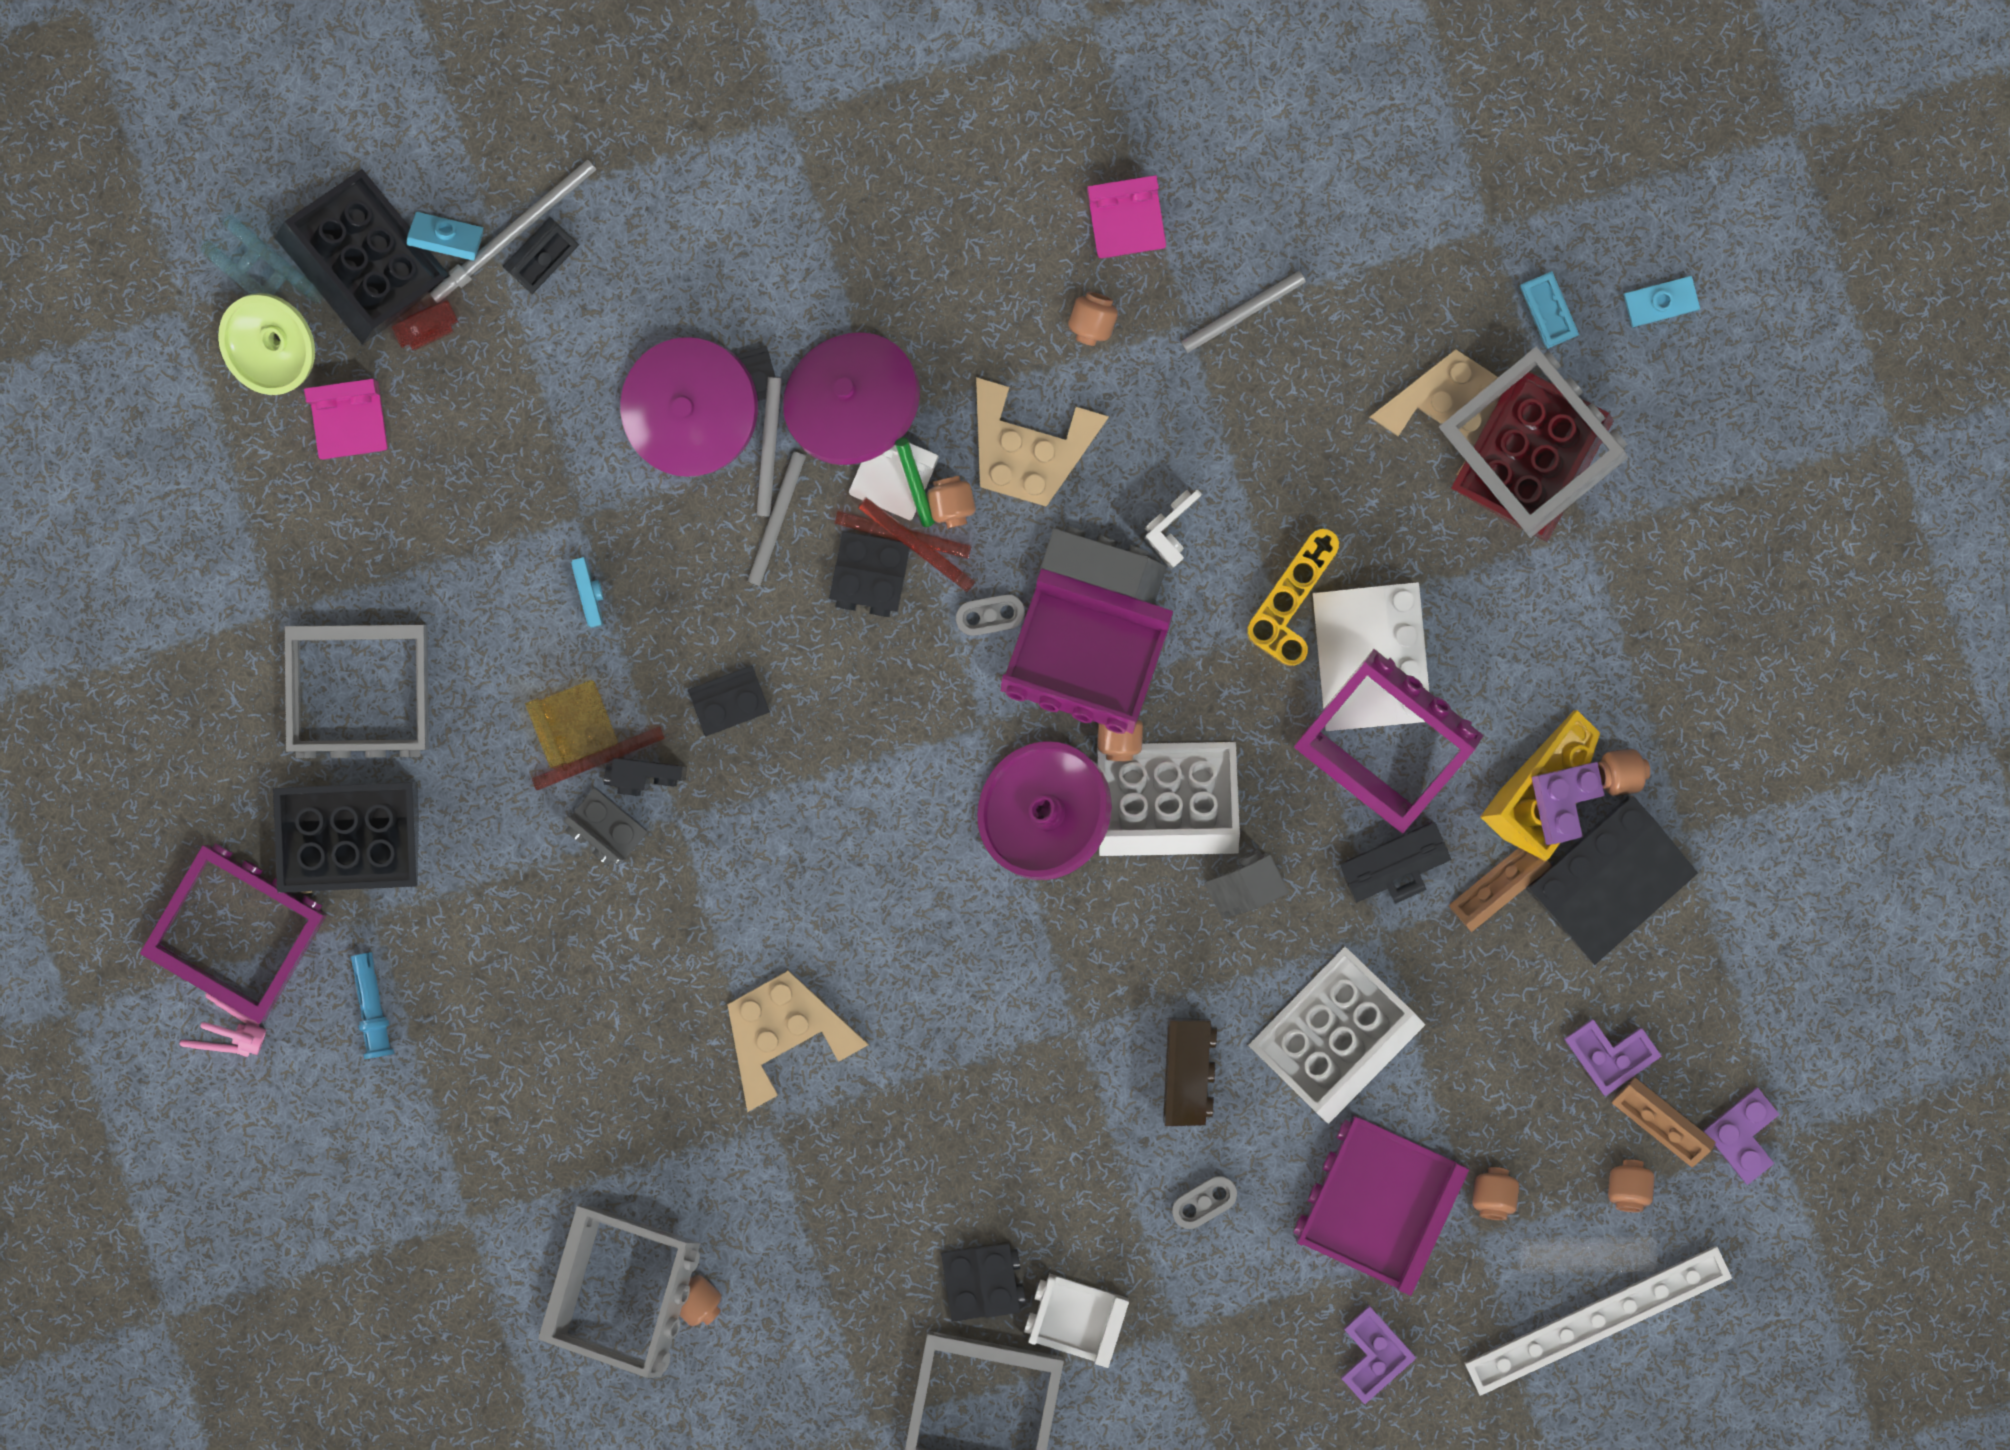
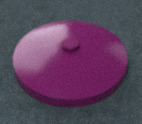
M848 333L833 337L808 352L793 370L787 382L783 399V411L787 427L797 443L808 454L823 462L851 465L869 461L891 449L895 445V441L902 438L910 428L919 406V379L914 366L906 354L895 343L884 337L871 333Z
M675 338L655 345L635 362L623 385L620 413L623 428L629 442L635 451L651 466L676 476H701L726 467L746 448L757 422L758 399L750 373L741 360L730 350L716 342L703 338Z
M1059 742L1029 744L1005 757L987 778L978 803L979 833L988 853L1008 871L1020 877L1033 880L1059 878L1070 874L1084 865L1100 847L1110 824L1112 811L1111 793L1101 769L1090 757L1078 749Z

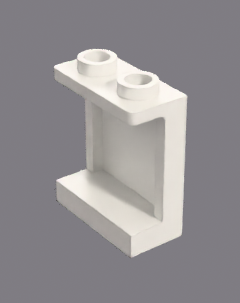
M1050 1273L1047 1281L1040 1279L1034 1298L1040 1301L1037 1314L1030 1312L1024 1333L1030 1334L1028 1343L1034 1345L1038 1343L1095 1361L1096 1365L1109 1368L1129 1304V1298Z

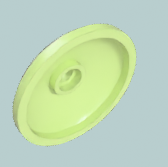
M255 293L240 298L229 306L224 313L218 333L220 351L227 367L242 384L262 394L280 395L292 391L307 379L315 359L314 339L304 317L289 302L271 294ZM275 333L280 337L281 341L276 339Z

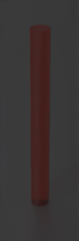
M865 497L858 506L861 511L964 591L968 592L975 583L973 579L870 499Z
M841 511L837 512L834 523L969 559L972 546Z
M658 726L532 778L533 784L537 791L612 761L613 758L622 757L665 739L661 726Z

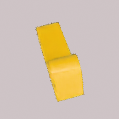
M1319 529L1308 537L1247 626L1249 640L1286 666L1300 664L1308 654V647L1303 638L1287 628L1286 625L1339 549L1337 536L1328 529ZM1326 536L1330 539L1328 546L1332 549L1330 552L1323 551L1316 559L1322 562L1319 568L1313 560L1303 557V554L1307 551L1311 556L1317 548V544L1314 542L1315 538L1321 540ZM1298 564L1308 565L1312 571L1311 580L1307 583L1297 582L1293 576L1295 566ZM1279 592L1289 594L1292 599V606L1286 612L1278 611L1274 607L1273 599ZM1258 621H1266L1271 625L1272 635L1268 640H1259L1255 637L1253 627ZM1288 640L1297 642L1301 648L1300 656L1296 660H1288L1282 654V646Z

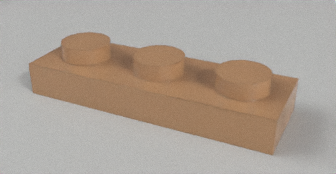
M1518 848L1448 906L1470 932H1473L1552 866L1548 860L1544 861Z
M1635 1077L1617 1093L1611 1102L1692 1168L1711 1152L1716 1143Z

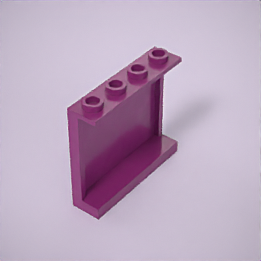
M1041 568L1036 589L1007 671L1003 674L1000 691L1005 692L1009 698L1016 701L1029 700L1038 703L1041 708L1050 712H1058L1060 710L1072 714L1073 718L1084 723L1094 721L1103 724L1114 733L1124 734L1128 732L1133 734L1171 625L1173 611Z
M1353 1115L1351 1121L1346 1119L1343 1121L1336 1138L1341 1140V1143L1336 1153L1330 1151L1326 1157L1322 1170L1327 1173L1322 1184L1315 1183L1307 1201L1312 1203V1206L1307 1216L1301 1214L1293 1230V1233L1298 1235L1295 1241L1301 1246L1305 1245L1412 1296L1469 1169L1464 1165Z

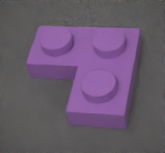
M1598 762L1533 776L1532 782L1546 845L1583 837L1575 803L1605 796Z
M1593 1019L1564 1038L1604 1096L1662 1057L1641 1027L1613 1047Z
M1755 1087L1702 1131L1716 1142L1715 1147L1744 1183L1748 1185L1774 1164L1753 1136L1780 1114L1759 1088Z
M1370 1305L1343 1328L1366 1355L1343 1374L1341 1379L1366 1404L1411 1364L1416 1357Z

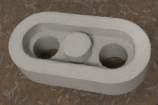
M1001 595L964 603L958 609L956 623L958 628L969 636L1010 630L1021 624L1024 619L1025 610L1022 602L1013 595ZM1004 606H1011L1014 609L1012 618L1005 619L1001 616L1000 612ZM976 612L979 614L980 622L977 625L968 624L966 618L969 613Z
M1214 1176L1180 1195L1172 1206L1175 1222L1185 1229H1194L1230 1209L1237 1199V1189L1234 1183L1225 1176ZM1216 1187H1223L1226 1190V1195L1222 1199H1216L1213 1197V1190ZM1187 1204H1192L1196 1207V1213L1191 1217L1183 1214V1208Z

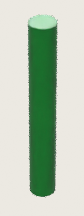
M904 437L899 438L895 441V446L921 525L923 527H930L935 521L932 518L930 505L909 441Z

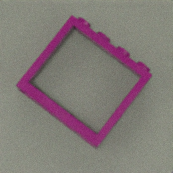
M1373 649L1305 730L1294 748L1403 834L1475 751L1484 735L1471 726V721L1461 718L1452 711L1445 700L1433 696L1423 688L1422 683L1417 678L1407 675L1395 665L1391 658L1387 659L1377 650ZM1366 676L1460 749L1413 804L1320 732Z
M214 843L213 847L203 845L140 954L261 1024L267 1019L327 914L320 910L323 905L307 895L300 899L290 892L277 893V878H274L271 882L261 876L263 870L247 860L240 864L230 858L233 852L229 849L223 848L217 843ZM208 861L308 919L260 1003L160 945Z

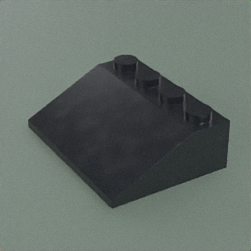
M363 169L285 220L274 237L362 345L390 326L450 276L429 250L407 245L410 226Z
M418 782L273 788L277 893L418 886Z
M1629 795L1551 864L1552 867L1527 886L1526 889L1587 958L1596 965L1695 877L1698 872L1634 796Z

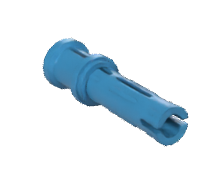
M373 953L350 956L361 1009L362 1021L359 1022L358 1028L359 1031L363 1032L366 1048V1053L363 1054L364 1060L395 1054L394 1049L390 1048L387 1027L390 1025L389 1020H387V1017H383Z

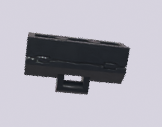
M1431 822L1338 865L1356 903L1388 889L1394 904L1427 890L1420 874L1452 859L1445 842H1442L1443 838L1436 822ZM1407 874H1412L1414 881L1395 888L1394 880Z

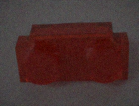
M447 300L407 317V320L392 326V329L401 348L404 349L410 346L412 351H416L454 333L452 326L459 323V320L450 301Z

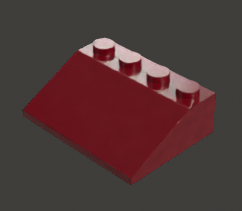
M1528 372L1502 394L1474 448L1531 515L1589 467L1602 441L1554 384ZM1581 399V400L1585 403L1586 406H1588V405L1591 404V403H1589V402H1587V401ZM1597 407L1606 418L1601 424L1609 431L1614 420L1609 412ZM1465 461L1451 489L1522 529L1467 461ZM1564 511L1534 536L1548 542Z

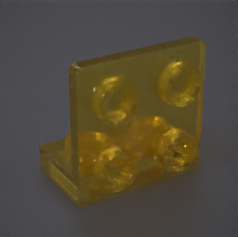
M593 680L544 699L537 698L525 703L549 767L552 769L559 768L618 744L613 726L596 683Z

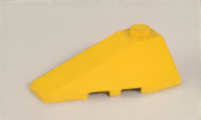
M1574 710L1499 790L1480 818L1503 840L1544 861L1548 860L1560 843L1546 845L1532 777L1591 763L1600 732L1578 710Z

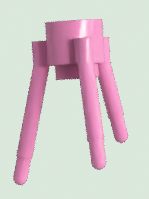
M206 993L207 999L246 1025L238 1024L236 1031L202 1022V1029L232 1038V1043L236 1045L181 1040L180 1046L237 1053L246 1057L250 1053L258 1055L267 1030L259 1027L260 1024Z

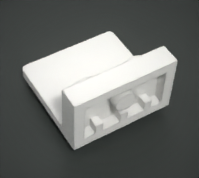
M909 443L925 490L939 456ZM894 445L882 455L860 464L849 494L907 520H912L916 513V507L896 446Z
M1198 489L1193 494L1186 490L1170 505L1174 509L1171 514L1165 518L1160 513L1145 528L1148 534L1144 540L1171 570L1184 559L1180 554L1184 548L1171 533L1165 537L1161 532L1201 497L1202 494Z

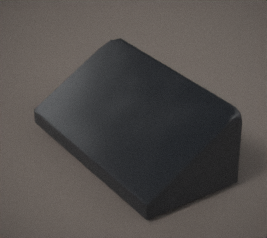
M549 217L503 265V268L526 290L533 294L580 244L556 221Z

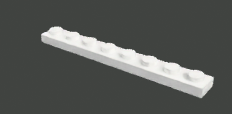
M1713 1246L1465 1362L1466 1368L1481 1396L1732 1279L1718 1247Z

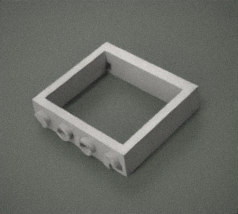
M1537 347L1527 353L1439 426L1447 439L1530 538L1628 458L1623 450L1628 445L1615 429L1610 433L1601 424L1606 418L1593 403L1586 406L1579 398L1583 391L1571 377L1564 380L1557 371L1561 365L1549 351L1542 354ZM1538 365L1609 451L1530 515L1459 429Z
M428 625L285 626L286 752L296 751V758H316V751H330V758H351V751H365V758L386 757V750H400V757H420V750H429ZM416 639L417 740L301 741L300 641Z
M577 1206L538 1340L646 1378L662 1377L663 1372L667 1370L670 1363L669 1350L672 1339L677 1336L680 1329L679 1315L681 1308L687 1302L690 1294V1287L688 1286L690 1277L699 1263L700 1254L698 1250L700 1243L599 1208ZM600 1222L678 1249L646 1360L568 1333Z
M933 1331L927 1332L905 1450H930L916 1447L935 1350L1051 1372L1036 1450H1047L1064 1357Z

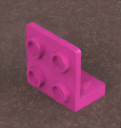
M1157 175L1088 186L1087 194L1099 259L1159 250L1166 247L1158 197Z
M367 379L304 389L306 403L310 404L312 408L318 457L325 460L380 452L388 449L378 381Z

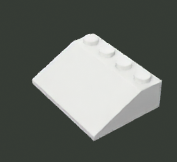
M1419 582L1312 593L1323 709L1373 649L1377 650L1385 658H1391L1399 669L1407 675L1417 678L1422 683L1423 688L1429 692ZM1366 676L1325 725V731L1425 721Z
M1236 742L1142 744V751L1137 755H1133L1132 761L1107 760L1106 754L1101 753L1097 748L1098 767L1108 782L1112 801L1110 824L1106 836L1099 847L1100 856L1239 853L1240 827Z
M1344 947L1248 1046L1329 1124L1425 1024L1352 952Z

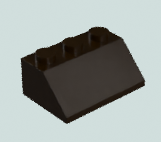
M1168 1017L1163 1114L1165 1126L1206 1125V1117H1213L1214 1097L1207 1096L1208 1082L1214 1083L1215 1062H1209L1210 1048H1216L1217 1027H1211L1210 1019Z

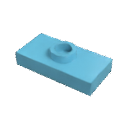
M416 212L407 236V245L474 261L482 240L484 227Z
M1552 271L1519 285L1546 349L1579 336Z
M1692 276L1623 294L1632 328L1700 310Z
M582 557L572 560L571 565L587 625L590 628L603 626L604 622L598 601L604 600L599 580H592L587 558Z

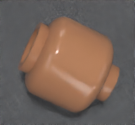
M1087 292L1086 296H1080L1075 300L1068 326L1071 331L1077 334V341L1095 346L1096 341H1106L1111 337L1118 317V311L1112 305L1113 299L1099 293Z
M960 476L934 481V487L927 492L933 520L938 523L946 522L947 529L967 524L966 517L973 515L976 511L970 484L964 480L960 481Z
M1138 719L1133 734L1128 732L1124 734L1114 733L1108 730L1105 725L1098 723L1097 748L1101 753L1106 754L1107 760L1132 761L1133 755H1137L1142 751L1143 723L1141 720Z
M1635 749L1609 751L1598 762L1603 789L1612 796L1638 793L1644 788L1646 779L1650 777L1648 761L1643 759Z
M1623 1160V1166L1614 1167L1610 1171L1608 1189L1610 1202L1616 1204V1209L1620 1211L1643 1212L1644 1207L1649 1206L1653 1202L1654 1173L1644 1168V1162Z
M1490 1167L1488 1168V1173L1478 1175L1475 1178L1472 1204L1480 1212V1217L1490 1220H1507L1508 1215L1515 1213L1518 1204L1519 1182L1517 1179L1509 1176V1170L1504 1168Z
M695 1275L690 1277L688 1284L690 1294L687 1302L682 1306L679 1316L690 1326H696L702 1322L709 1325L721 1312V1309L718 1307L721 1301V1294L702 1275Z

